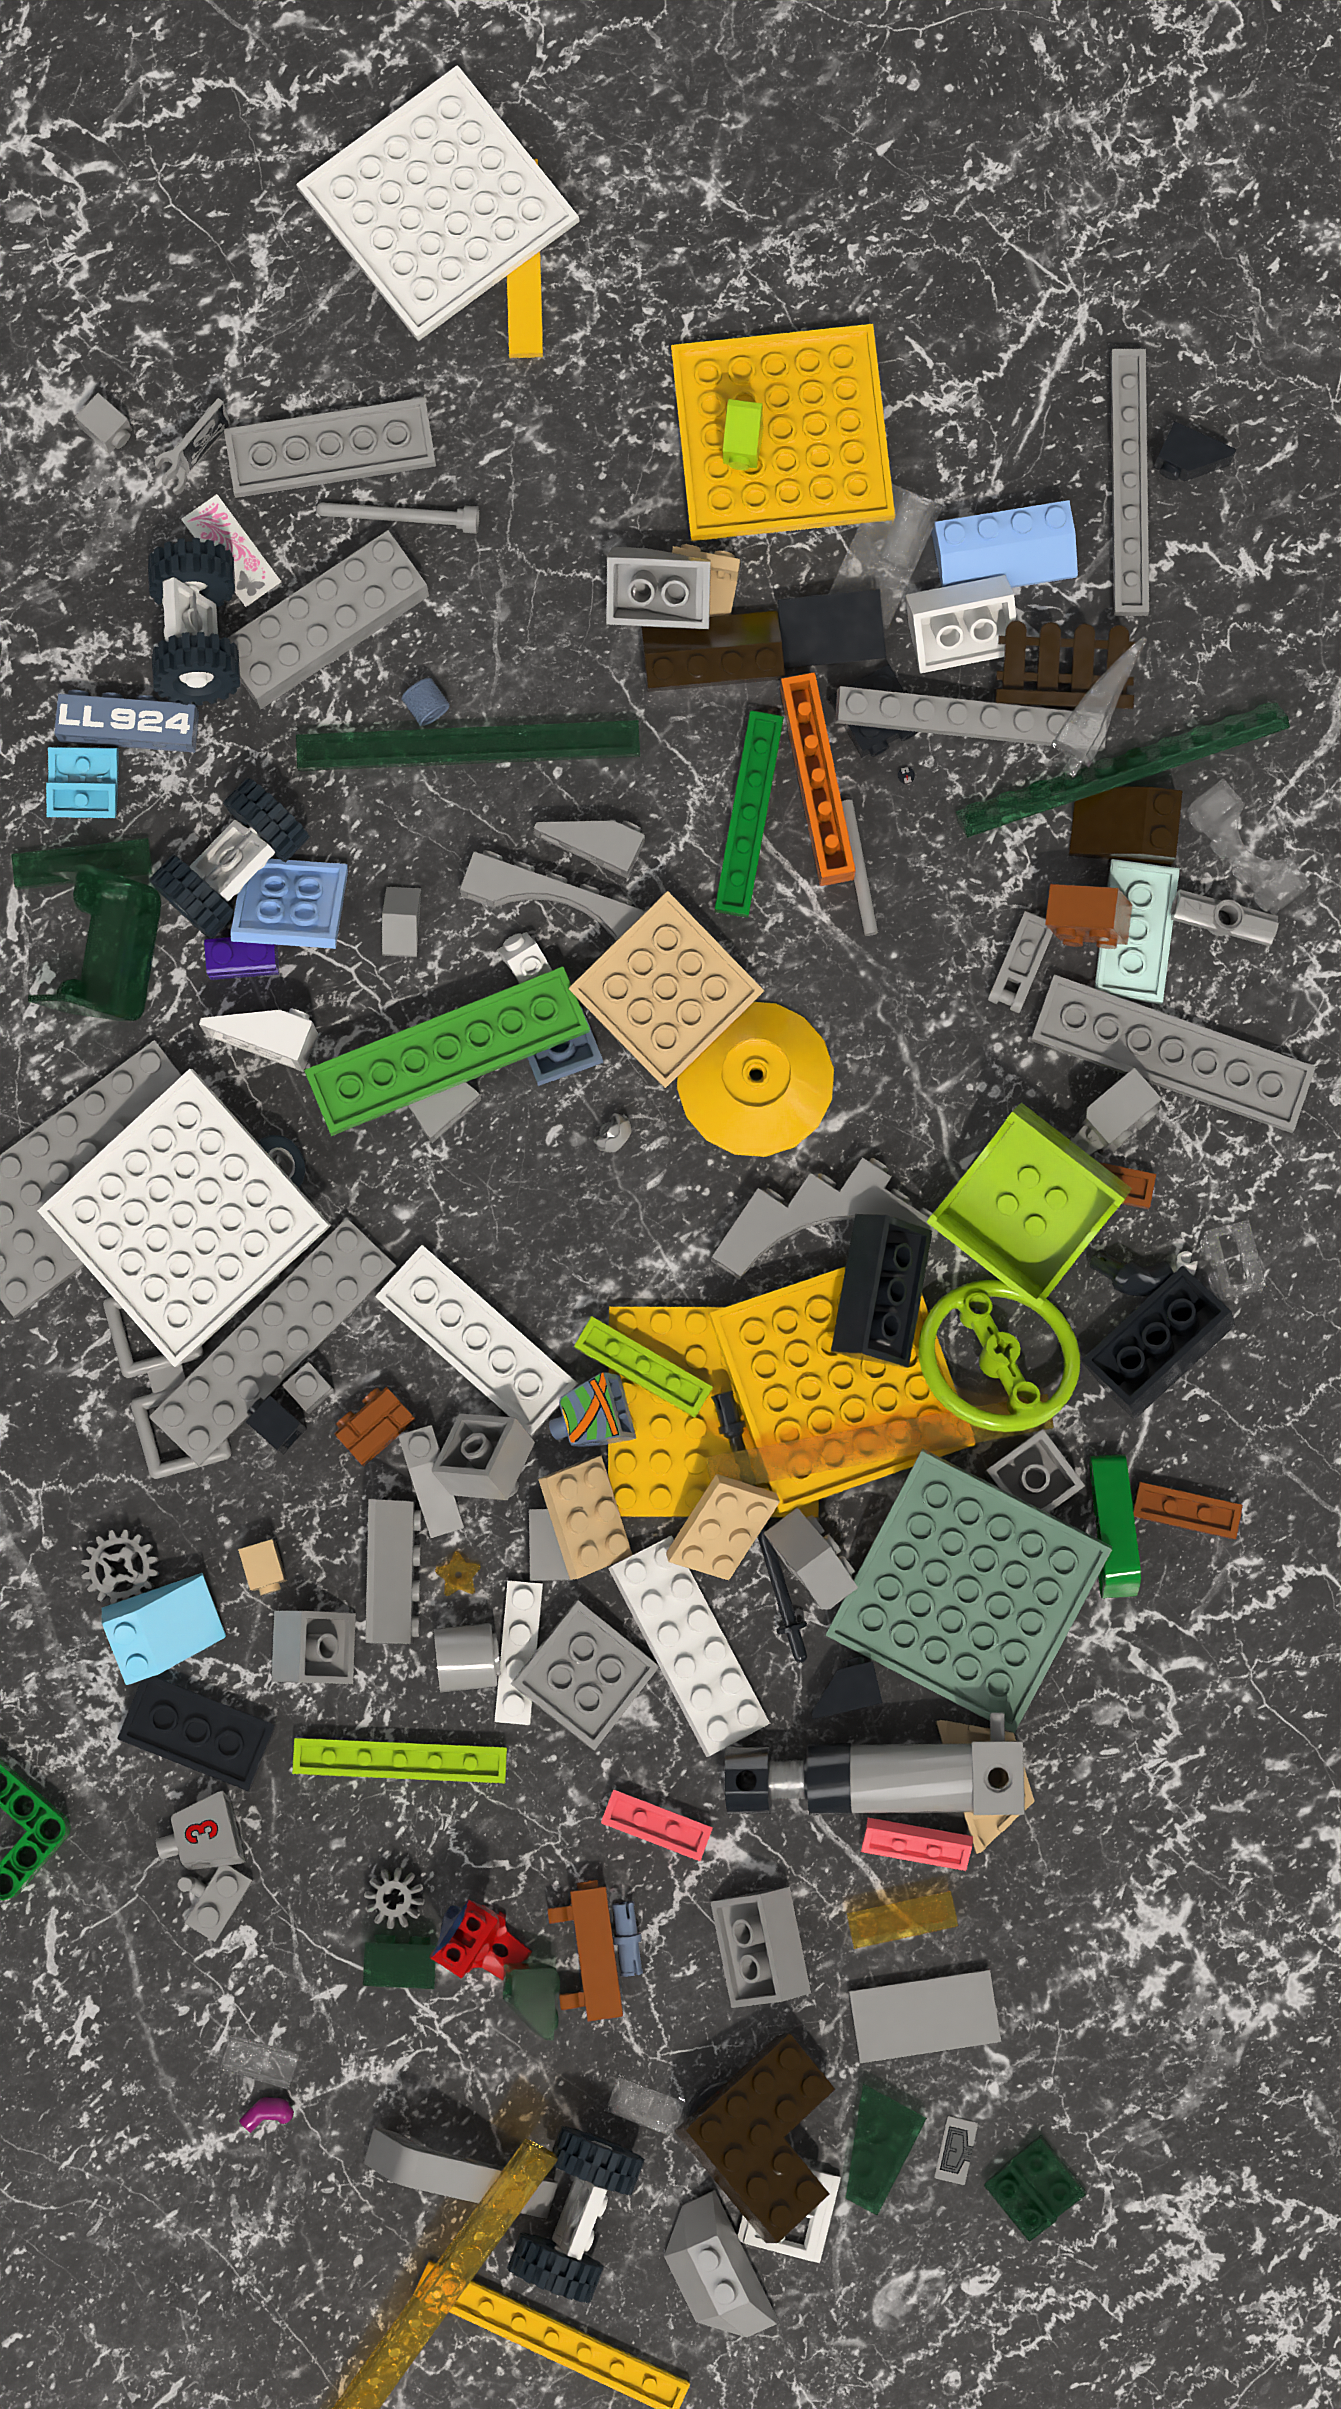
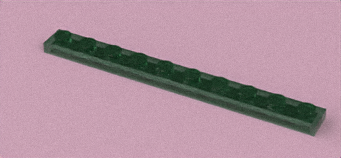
M1277 703L1262 704L1257 706L1255 710L1241 715L1233 714L1225 717L1223 721L1208 726H1197L1188 733L1176 737L1168 736L1159 740L1158 743L1146 747L1132 748L1126 754L1114 758L1100 759L1088 767L1067 770L1061 776L1049 780L1035 781L1029 787L1017 791L1003 792L996 798L988 801L970 803L964 809L955 811L957 822L968 838L1290 728L1288 715Z
M639 720L297 734L298 771L640 757Z

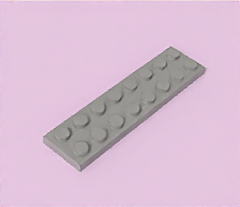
M1054 975L1051 980L1030 1040L1123 1074H1127L1135 1067L1148 1083L1293 1133L1316 1068V1066Z
M346 1218L149 1418L200 1467L249 1417L247 1414L249 1408L260 1397L266 1400L396 1269V1265Z

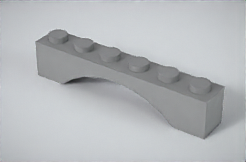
M484 850L482 854L473 852L460 888L461 897L492 908L523 900H549L569 905L586 913L600 923L615 941L650 908L645 907V910L633 907L632 901L617 895H613L612 899L601 896L598 889L589 885L581 884L580 888L567 884L568 880L554 873H548L546 877L535 873L534 867L523 862H516L515 865L503 862L502 856Z

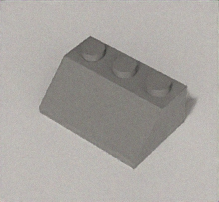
M790 1887L765 1890L710 1902L731 2008L783 2002L811 1994Z

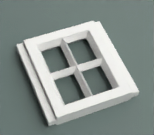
M809 2168L830 2195L806 2216L810 2218L804 2245L787 2241L785 2237L779 2243H765L743 2215L737 2235L739 2241L755 2247L820 2263L841 2177Z

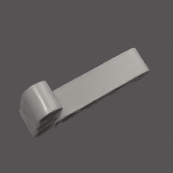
M377 2127L373 2128L363 2162L390 2181L405 2187L540 2218H548L558 2185L557 2181L541 2175L426 2149L399 2133Z

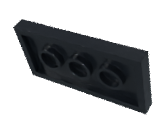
M152 1676L140 1681L117 1739L249 1792L276 1724Z

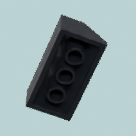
M855 1214L831 1352L854 1359L909 1368L932 1230L888 1215Z
M1181 1266L1081 1361L1108 1395L1135 1420L1235 1327L1232 1311L1184 1266Z

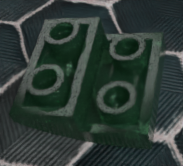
M1042 2135L1026 2146L984 2183V2187L1029 2242L1054 2224L1062 2213L1081 2200L1087 2193Z

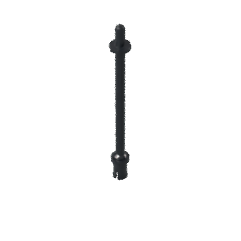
M733 1390L711 1396L721 1425L718 1427L719 1434H723L729 1440L741 1482L757 1487L742 1438L743 1428L746 1427L744 1420L740 1419ZM767 1522L757 1537L784 1624L776 1629L777 1634H787L795 1661L803 1663L807 1659V1652L800 1629L806 1627L807 1622L805 1620L797 1621L777 1552L764 1535V1532L770 1529Z

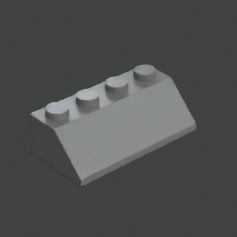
M368 1499L365 1643L413 1644V1637H419L420 1617L413 1616L414 1601L420 1602V1580H414V1566L421 1565V1545H415V1531H421L422 1511L415 1510L414 1502Z

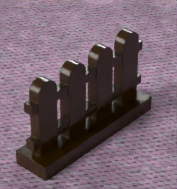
M1012 621L1006 627L1005 636H998V644L1005 646L1003 671H996V680H1003L1002 689H994V703L1134 709V695H1126L1127 686L1134 685V677H1127L1129 650H1136V642L1129 641L1130 634L1126 627L1122 625L1114 626L1108 633V640H1095L1094 628L1089 624H1081L1076 627L1074 638L1066 639L1061 638V629L1056 623L1048 622L1041 627L1039 637H1026L1027 629L1025 624L1021 621ZM1026 646H1039L1037 673L1024 672ZM1060 647L1073 648L1071 674H1059ZM1094 649H1107L1106 676L1093 675ZM1024 681H1037L1036 691L1023 690ZM1058 682L1071 683V691L1058 692ZM1092 684H1104L1105 694L1092 693Z

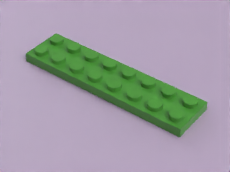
M564 967L304 1070L330 1135H336L589 1033L590 1028L576 996L568 989L571 984Z

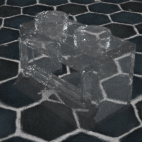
M1249 1219L1210 1229L1203 1233L1204 1239L1200 1240V1248L1204 1260H1210L1213 1273L1209 1274V1282L1213 1294H1219L1220 1301L1259 1292L1267 1287ZM1230 1234L1235 1235L1247 1281L1245 1284L1233 1287L1230 1283L1219 1237Z
M618 2073L604 2111L671 2137L684 2108L685 2098L678 2096L676 2099L625 2079V2075Z

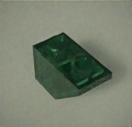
M505 1963L503 2000L534 2034L547 2041L554 2040V2030L558 2028L559 2023L558 2011L555 2008V1994H558L560 1989V1978L556 1968L546 1963Z

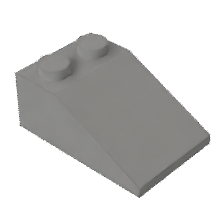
M612 547L607 556L606 624L709 629L711 560L648 548Z

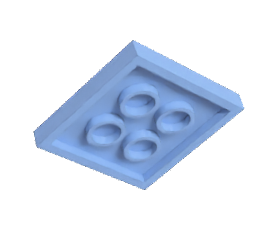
M269 859L266 865L249 879L237 895L231 927V941L336 949L348 875L347 864L288 860L285 863L280 859Z

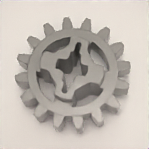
M111 1530L109 1531V1540L107 1541L100 1536L96 1537L99 1545L97 1549L87 1547L86 1550L92 1557L90 1560H82L81 1562L84 1566L89 1567V1572L84 1573L82 1579L92 1580L93 1583L87 1588L89 1592L100 1591L97 1600L103 1602L109 1596L111 1597V1604L119 1602L121 1598L125 1600L134 1595L142 1594L144 1587L154 1589L155 1586L149 1581L150 1576H159V1572L152 1570L151 1565L157 1563L159 1559L158 1557H149L148 1555L153 1549L152 1544H147L143 1547L140 1545L143 1536L138 1534L133 1540H130V1531L123 1530L121 1538H118L116 1532ZM126 1545L120 1553L111 1555L106 1552L112 1546ZM138 1553L143 1561V1573L137 1570L135 1560L138 1557ZM125 1559L124 1566L128 1569V1572L133 1574V1577L118 1574L116 1577L117 1570L108 1560L122 1563ZM98 1563L103 1565L105 1578L102 1582L98 1576ZM131 1582L135 1585L127 1591L114 1592L122 1583Z

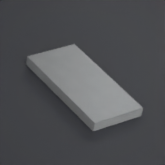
M989 1969L849 1991L860 2063L1001 2042Z

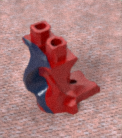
M468 1899L462 1908L452 1905L444 1914L437 1946L429 1958L461 1979L473 1968H483L516 1988L519 1983L516 1976L517 1967L522 1961L527 1960L533 1951L508 1931L506 1914L501 1911L496 1914L485 1905H480ZM495 1943L506 1946L508 1949L506 1957H500L493 1951Z

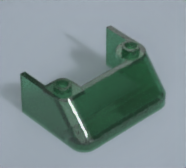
M88 864L50 866L49 873L75 881L73 891L74 903L81 912L91 915L81 979L64 980L59 985L56 994L29 995L28 1002L74 1015L116 1021L138 1020L145 1009L161 912L159 892L152 886Z

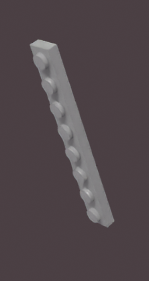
M1112 349L1110 361L1114 616H1148L1146 349Z
M843 686L837 689L835 723L1094 751L1105 749L1107 715Z

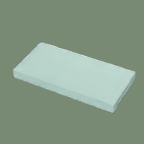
M1111 859L1107 887L1119 888L1132 903L1128 945L1117 944L1116 949L1099 947L1094 989L1125 1000L1154 1004L1163 1003L1173 926L1170 911L1177 893L1180 868Z

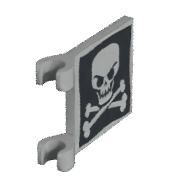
M216 399L173 450L160 454L155 460L157 469L164 462L172 463V467L162 476V484L166 486L169 480L177 479L179 483L173 489L175 495H179L184 491L188 473L224 433V429L228 428L231 424L224 402L221 399Z

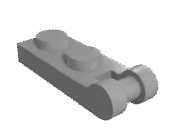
M1027 911L1024 912L988 1001L995 1004L998 1001L1011 1006L1010 1010L1020 1013L1053 934L1045 925L1046 919ZM1007 980L1020 985L1017 993L1004 989Z

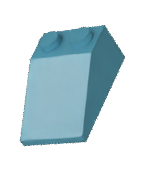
M203 1573L102 1607V1625L126 1685L158 1675L226 1637Z

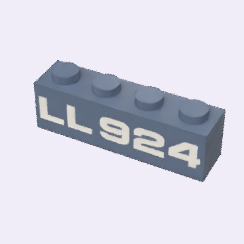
M69 690L68 694H58L54 734L58 741L63 743L195 753L199 711L195 704L189 702L188 705H183L180 700L174 703L157 701V698L147 695H139L136 697V700L123 699V696L117 693H103L102 697L89 696V693L85 691Z

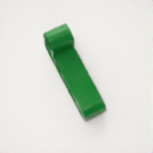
M1126 1455L1090 1456L1089 1474L1097 1539L1113 1546L1109 1557L1098 1575L1100 1596L1102 1599L1137 1596L1141 1584V1567Z

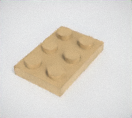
M593 1456L538 1479L570 1580L579 1579L632 1556L602 1456Z
M716 1474L667 1550L668 1562L729 1581L780 1503L777 1493Z

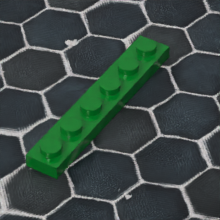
M750 711L715 905V912L749 917L784 716Z

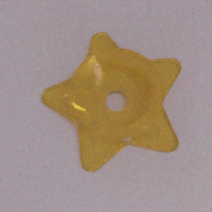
M458 1551L454 1552L448 1565L435 1569V1572L445 1580L444 1594L449 1596L458 1590L474 1594L475 1588L472 1578L480 1570L481 1566L480 1564L466 1563ZM456 1572H461L462 1577L457 1579L455 1577Z

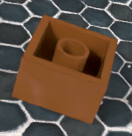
M1050 884L1045 925L1064 945L1081 947L1083 942L1096 943V946L1100 948L1116 949L1117 944L1128 945L1132 903L1119 888Z

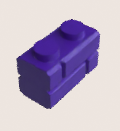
M231 937L204 939L206 972L210 980L279 975L278 945L233 942Z

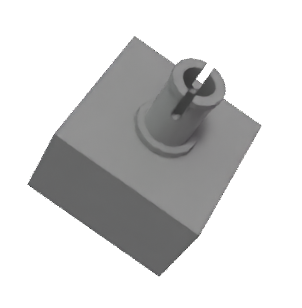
M459 1413L431 1471L450 1495L508 1500L509 1497L518 1491L519 1483L517 1479L535 1442L516 1418Z

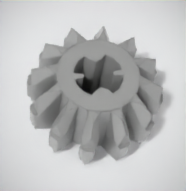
M397 1867L394 1871V1880H391L388 1870L384 1869L381 1871L384 1884L376 1878H371L369 1881L378 1891H366L364 1893L365 1898L376 1899V1903L368 1905L366 1911L372 1912L377 1908L381 1911L374 1919V1922L377 1924L383 1920L385 1915L389 1916L387 1922L388 1929L394 1928L396 1917L399 1918L402 1927H406L409 1923L405 1912L415 1919L420 1916V1913L412 1907V1904L424 1905L425 1899L414 1897L413 1894L420 1892L424 1887L422 1884H418L413 1888L409 1886L415 1878V1874L412 1872L402 1881V1868ZM394 1888L401 1891L398 1895H404V1902H399L396 1908L390 1907L391 1901L386 1902L385 1895L392 1893Z

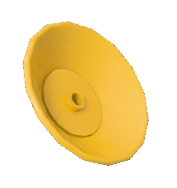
M753 1002L678 1075L677 1091L686 1118L706 1141L734 1155L766 1157L796 1147L819 1127L832 1101L834 1067L824 1039L803 1016L777 1003ZM754 1069L760 1070L763 1074V1077L758 1081L751 1079L749 1075Z

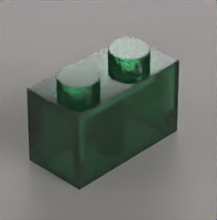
M374 1934V1940H367L365 1942L363 1986L435 1989L438 1963L429 1958V1956L437 1946V1943H431L430 1936H409V1942L395 1941V1935Z

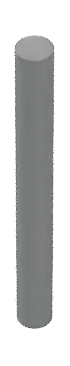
M844 800L841 802L856 870L854 883L864 935H875L878 933L853 800Z

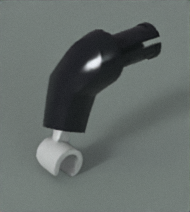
M1103 1249L1096 1252L1100 1258L1093 1255L1090 1261V1268L1110 1279L1116 1291L1142 1297H1149L1181 1266H1184L1193 1276L1197 1268V1261L1190 1263L1192 1253L1189 1251L1178 1254L1176 1266L1170 1267L1166 1261L1147 1267H1141L1133 1262L1122 1263Z

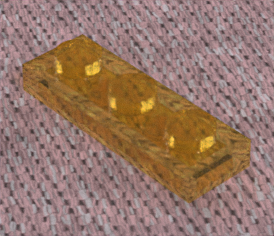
M950 1890L846 1913L854 1949L958 1927Z

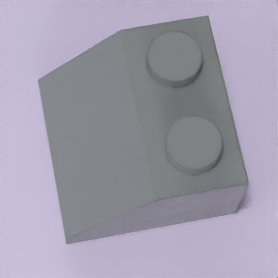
M274 1611L272 1682L353 1684L356 1613Z

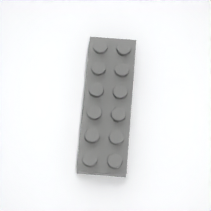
M425 397L224 429L235 498L436 466Z

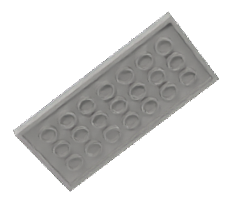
M155 1040L0 1155V1300L14 1318L18 1317L85 1266L37 1210L182 1076Z

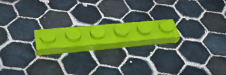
M294 1738L292 1774L506 1783L507 1747Z

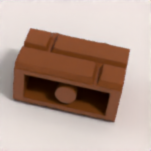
M378 1387L375 1388L362 1400L366 1406L357 1414H354L352 1411L348 1412L336 1423L339 1430L334 1433L335 1436L363 1467L416 1421L387 1387L382 1391Z

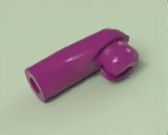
M264 2097L259 2099L239 2119V2122L251 2133L263 2120H278L280 2124L288 2123L293 2118L294 2111L289 2106V2102L283 2098Z

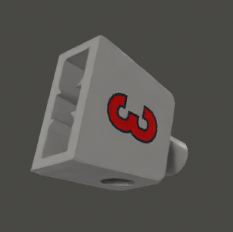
M223 1791L217 1792L171 1816V1823L174 1834L156 1839V1847L161 1860L179 1855L182 1865L188 1870L245 1862L231 1801Z

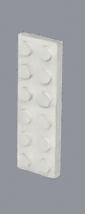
M423 1245L418 1248L375 1296L509 1417L516 1418L531 1437L560 1406V1398L578 1385L574 1379Z
M671 1535L608 1569L706 1757H709L767 1726L770 1722L689 1568L668 1562L666 1552L674 1541Z

